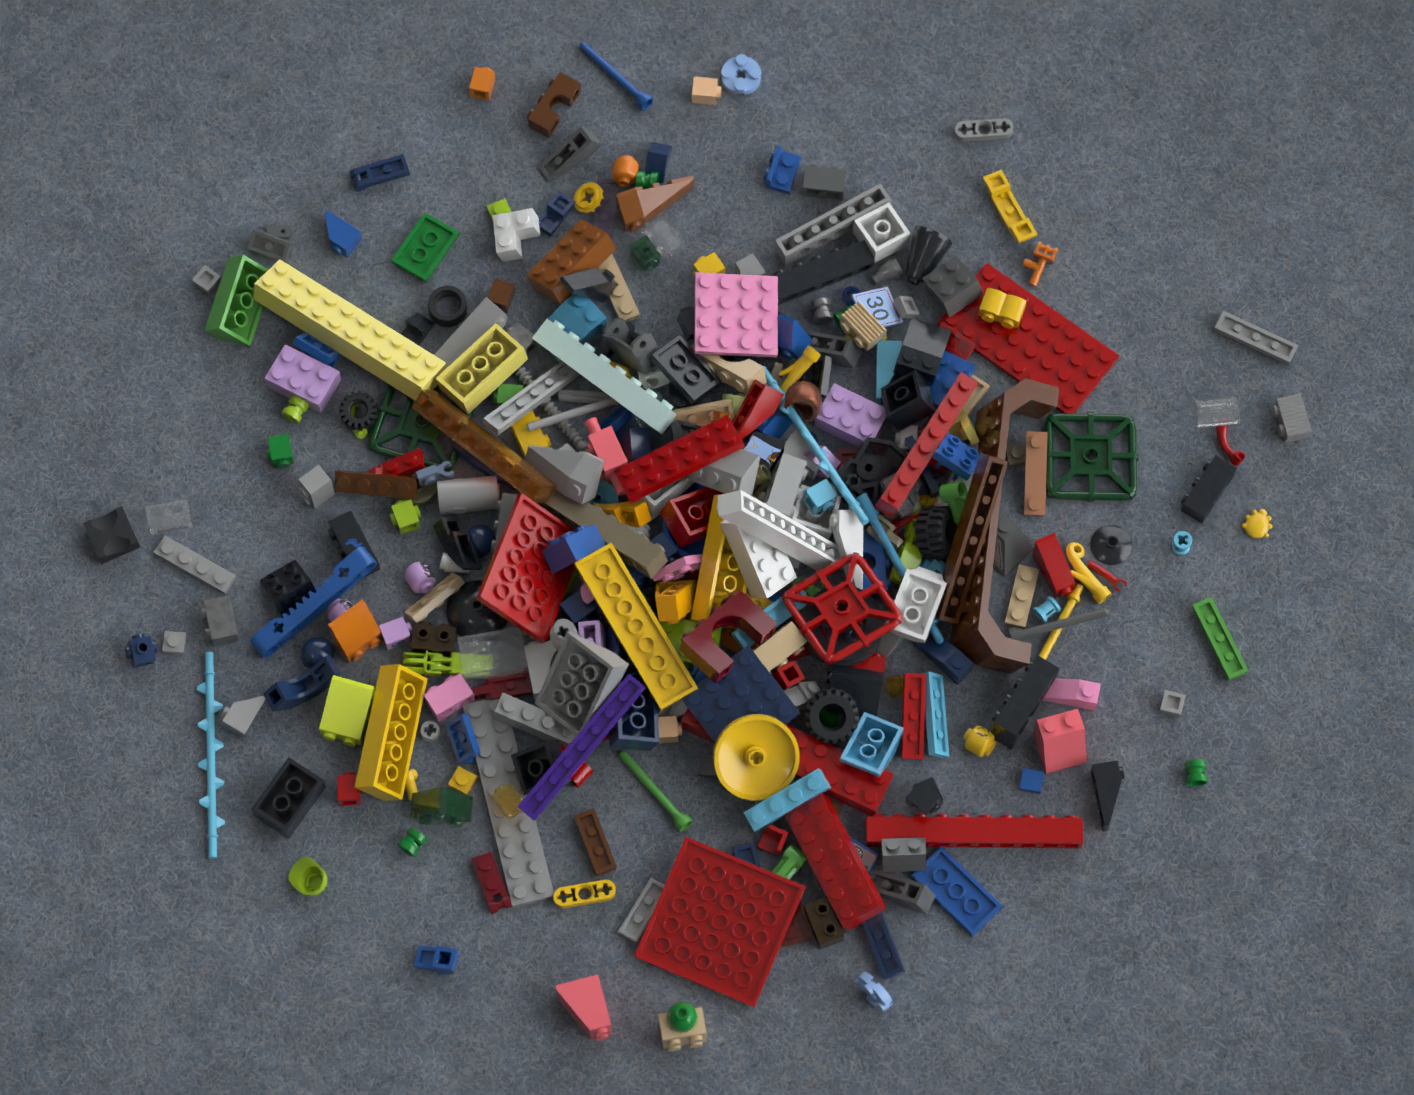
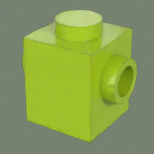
M411 499L399 500L391 506L393 513L389 514L393 526H398L401 535L421 528L418 517H421L418 505L413 506Z

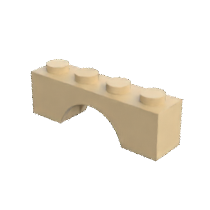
M698 354L723 383L731 385L739 392L747 394L755 379L764 384L767 383L764 367L751 359L741 362H728L722 359V355Z

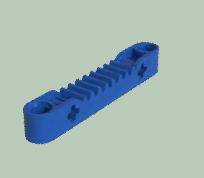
M364 546L355 549L336 565L333 576L328 575L329 582L322 580V588L316 585V593L309 591V599L302 597L303 604L296 602L297 609L289 608L290 615L283 613V618L271 620L251 638L250 643L262 658H268L325 611L333 601L339 599L371 572L377 562ZM344 572H347L349 575L347 578L343 575ZM280 627H282L283 629L282 633H280L279 631Z

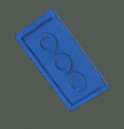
M942 846L926 860L927 871H915L910 876L915 882L926 884L936 895L934 900L971 937L1003 908Z

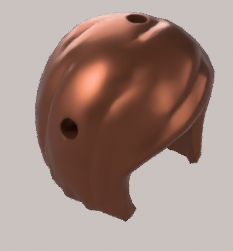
M806 381L796 382L785 393L784 408L787 409L792 404L796 410L804 415L802 420L804 424L816 419L821 409V393L813 383Z

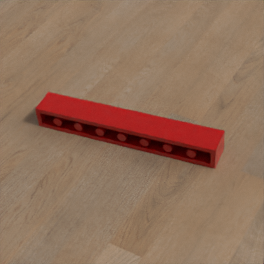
M962 372L958 375L874 508L889 518H893L975 390L978 382Z

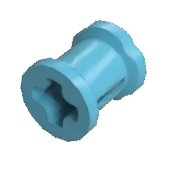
M1186 531L1176 533L1172 542V551L1177 555L1187 554L1192 544V536Z
M1048 596L1046 598L1047 601L1042 605L1033 608L1035 616L1042 623H1046L1047 618L1055 612L1061 611L1060 606L1051 596Z

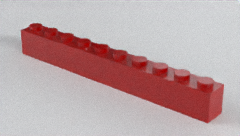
M871 814V816L866 818V847H882V839L925 837L926 847L935 848L942 846L943 848L1082 849L1084 843L1083 818H1078L1076 815H1067L1065 818H1056L1055 815H1045L1043 818H1034V815H1023L1021 818H1013L1012 815L1007 814L1000 817H991L988 814H982L978 817H970L967 814H960L957 817H948L946 814H937L935 817H927L925 814H915L914 817H905L904 814H893L892 817H883V814Z

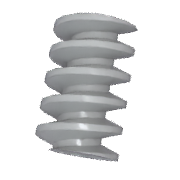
M567 619L557 620L550 631V638L557 652L567 632L570 631L579 636L574 624Z

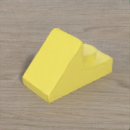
M962 409L948 433L958 437L961 441L969 439L971 444L974 445L980 441L965 409Z

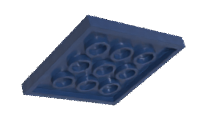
M749 645L731 658L734 660L731 671L718 683L715 684L707 676L697 684V690L682 698V701L714 743H716L720 733L727 725L742 716L763 714L774 717L787 725L801 714Z

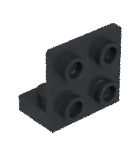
M296 560L285 564L260 580L261 585L273 600L282 618L283 613L290 615L289 608L297 609L296 602L303 604L302 597L309 599V591L316 593L311 579Z

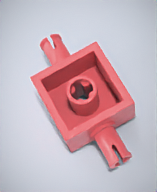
M590 418L585 421V426L590 434L588 435L589 443L586 444L587 452L605 460L600 480L613 484L617 496H623L626 493L614 471L627 465L628 461L612 426L601 430L597 418Z

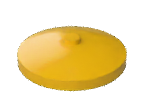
M763 714L746 715L731 722L720 733L713 750V766L718 779L729 792L746 800H765L783 790L792 782L799 766V747L793 733L778 719Z

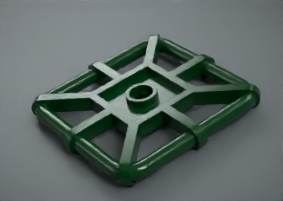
M388 384L382 403L377 408V419L369 436L368 447L370 451L380 455L396 458L405 453L381 445L399 436L412 439L408 452L415 450L418 442L433 445L441 462H450V467L444 470L450 472L457 462L459 455L452 449L447 460L438 443L441 431L450 432L458 436L463 430L469 434L468 427L474 410L469 414L465 412L460 427L444 423L448 412L459 406L454 401L447 405L433 402L436 391L440 390L439 385L428 394L427 400L424 399L421 403H418L405 395L408 400L404 411L389 407L395 388ZM386 415L401 418L397 429L378 438ZM422 417H426V421L428 422L424 425H420L417 420L422 419ZM424 459V466L426 467L442 464Z
M1087 412V414H1049L1045 422V432H1048L1047 495L1050 498L1088 500V502H1094V500H1132L1136 496L1137 461L1139 460L1136 448L1135 419L1131 415L1093 414V412ZM1060 421L1087 422L1088 435H1074ZM1093 422L1121 423L1109 435H1094ZM1053 427L1070 441V452L1053 451ZM1128 427V453L1112 452V441ZM1093 452V455L1097 456V458L1089 460L1085 455ZM1070 459V471L1054 485L1053 460ZM1112 460L1128 461L1129 486L1112 471ZM1073 477H1088V491L1059 490ZM1094 477H1108L1123 492H1094Z

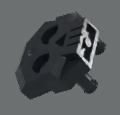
M867 437L858 448L854 457L847 459L837 473L855 499L865 494L862 490L870 488L868 497L875 507L908 454L893 441ZM866 464L870 465V472H867L865 470ZM920 476L905 500L923 485ZM839 491V496L841 497V500H842L844 503H846L847 506H849L848 503L846 502V500L844 499V497L842 496V494H841L840 491ZM904 501L892 519H895L905 507ZM879 511V514H881L885 519H891Z

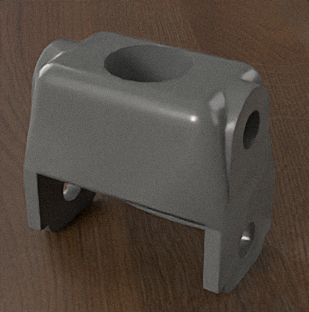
M623 318L614 319L604 329L603 338L622 364L644 375H647L649 372H655L658 369L649 359L652 354L659 350L655 339L649 331L638 334L628 328ZM617 327L616 333L613 334V329Z

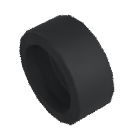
M446 285L437 288L431 293L428 300L430 317L440 326H456L467 315L466 297L460 289L454 286ZM451 296L459 301L460 308L454 315L442 316L436 311V302L442 297Z

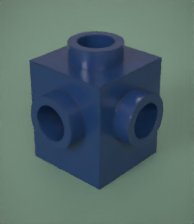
M144 634L132 636V640H129L125 647L126 657L131 659L132 667L136 668L153 664L156 661L155 653H157L155 641L151 640V636L144 637Z

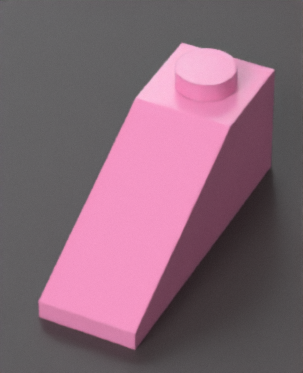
M1056 678L1043 701L1095 711L1101 684L1080 679Z

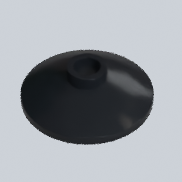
M1115 525L1099 528L1093 534L1090 543L1094 557L1107 565H1117L1124 562L1130 556L1133 546L1130 535L1123 528ZM1114 540L1116 544L1110 545L1108 541Z

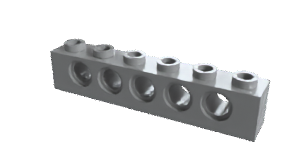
M880 183L776 239L775 252L783 264L787 266L852 231L854 220L888 202L891 205V198Z

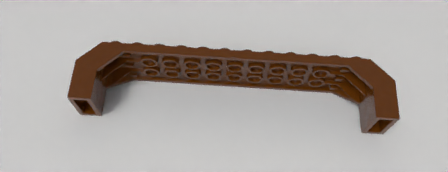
M1025 378L977 410L975 431L980 441L978 442V453L980 454L981 452L1005 460L1010 414L1014 412L1035 419L1043 417L1057 408L1059 388ZM1001 484L959 623H952L950 644L958 648L977 666L1011 674L1029 665L1032 644L1005 637L988 612L1002 491Z

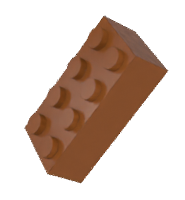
M580 219L526 274V277L536 292L561 305L572 293L562 283L560 278L598 268L616 250V247L608 233Z

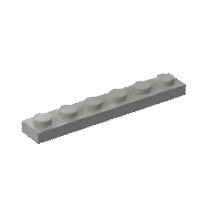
M561 361L484 417L483 424L496 435L501 434L581 374Z

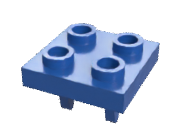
M947 432L932 458L938 461L934 467L938 470L941 465H944L955 473L952 478L953 481H956L959 476L967 481L976 468L980 454L976 449L967 446L958 437Z

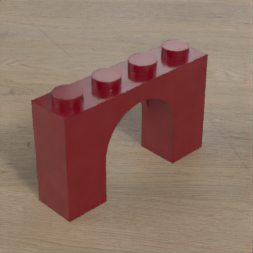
M741 590L735 595H729L721 607H715L706 620L704 618L701 619L693 631H687L680 639L679 651L715 684L731 671L734 660L715 644L712 638L713 631L723 626L736 627L760 646L774 634L777 622Z

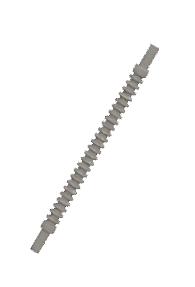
M522 365L515 371V376H519L520 381L523 380V385L528 386L535 381L532 380L533 376H529V372ZM551 398L540 404L541 407H544V411H548V416L562 413L557 411L558 407L554 406V402H550ZM569 420L556 423L559 424L558 428L562 429V433H566L565 436L570 437L569 441L573 442L572 445L577 446L576 450L578 452L588 451L587 442L583 441V437H579L580 433H576V429L572 428V424H568Z

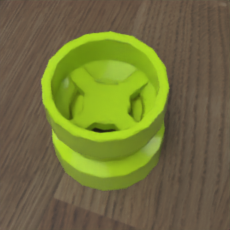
M292 395L288 400V406L282 410L281 415L285 419L299 424L302 419L301 415L307 411L309 404L300 397Z

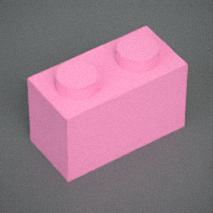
M461 673L456 676H449L443 684L438 687L433 686L429 688L426 694H424L425 702L438 722L462 709L463 705L475 701L474 694Z

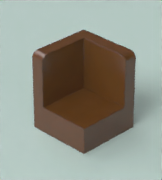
M495 279L488 299L504 313H507L515 294V285Z

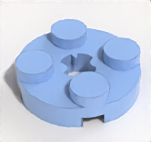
M739 54L737 57L729 59L723 65L721 70L722 84L733 94H750L760 85V66L752 58ZM738 72L746 73V78L744 79L742 77L738 79L736 76H738Z
M864 971L854 981L855 985L861 991H865L868 995L866 1000L873 1007L877 1006L882 1012L888 1010L893 1005L890 995L880 983L876 984L871 981L874 977Z

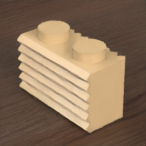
M860 301L840 316L841 329L846 334L850 333L854 337L853 340L859 348H864L868 351L886 337L887 330Z

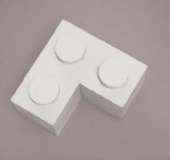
M533 208L493 215L497 255L502 262L522 259L521 240L540 236L539 217Z

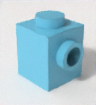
M825 479L807 489L802 500L814 516L823 510L827 512L835 506L834 503L838 497L837 490Z

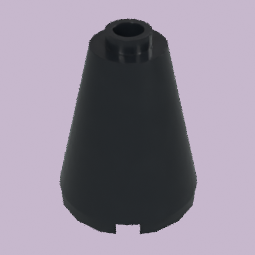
M915 226L905 272V276L908 277L907 281L914 285L924 283L922 278L935 269L953 243L945 235L934 230L933 232L926 231L927 228L923 226Z

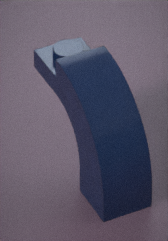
M325 656L306 673L288 681L275 682L263 695L272 711L286 710L321 694L330 687L333 675L338 676L340 672L332 657Z

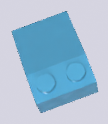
M576 294L565 300L548 318L551 322L557 320L565 326L563 331L567 334L572 331L580 337L578 342L582 345L586 342L588 343L602 332V324L607 327L606 316L591 299ZM550 352V354L556 359L558 363L562 361Z
M864 712L840 757V761L880 777L892 760L901 742L904 728Z

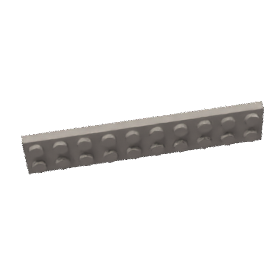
M485 699L465 704L463 709L464 713L469 716L481 752L475 758L512 907L514 908L553 898L554 891L536 820L533 821L517 807L526 796L523 795L511 758L512 754L518 752L513 728L506 723L492 718L499 699Z

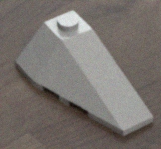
M530 445L527 449L524 465L564 496L584 504L596 496L605 460L588 452H571L566 449L555 450L550 447Z

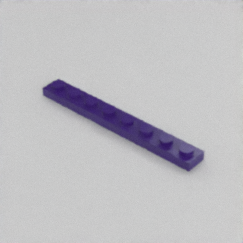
M628 674L517 807L535 821L646 687Z

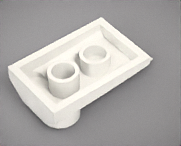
M919 566L912 570H906L894 601L900 610L903 620L901 624L890 631L891 633L914 642L925 643L947 586L942 574Z

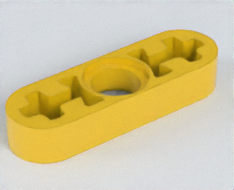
M610 880L560 887L554 892V903L559 908H570L609 901L614 898L616 887ZM605 885L608 886V889L612 888L609 891V895H605L604 892H598V897L594 898L593 887H596L597 891L603 890ZM582 889H588L591 892V896L586 900L581 899L578 895ZM575 890L577 901L573 902V897L567 898L565 903H562L561 899L557 900L561 893H565V896H571L572 891Z

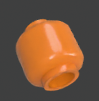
M620 156L613 162L612 179L621 187H628L634 184L639 164L632 156Z

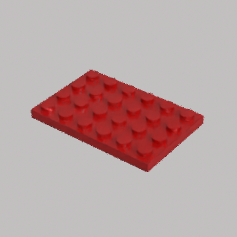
M521 493L516 497L476 599L542 644L548 639L560 608V603L563 600L575 569L574 564L553 574L542 551L549 547L547 543L569 531H574V529Z

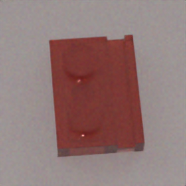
M802 899L782 943L783 948L813 940Z

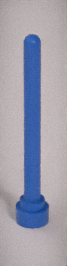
M585 42L580 44L579 47L585 54L635 98L636 105L639 108L646 110L653 103V97L636 89Z

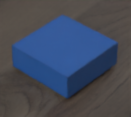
M1023 768L1019 790L1041 794L1044 772Z

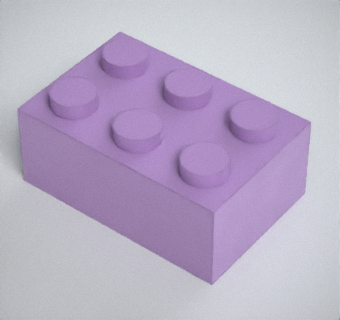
M285 344L264 379L267 388L289 399L292 395L298 396L309 404L310 409L321 414L339 385L341 376L338 370Z
M834 383L815 419V427L860 447L867 437L878 439L888 419L886 418L883 406Z

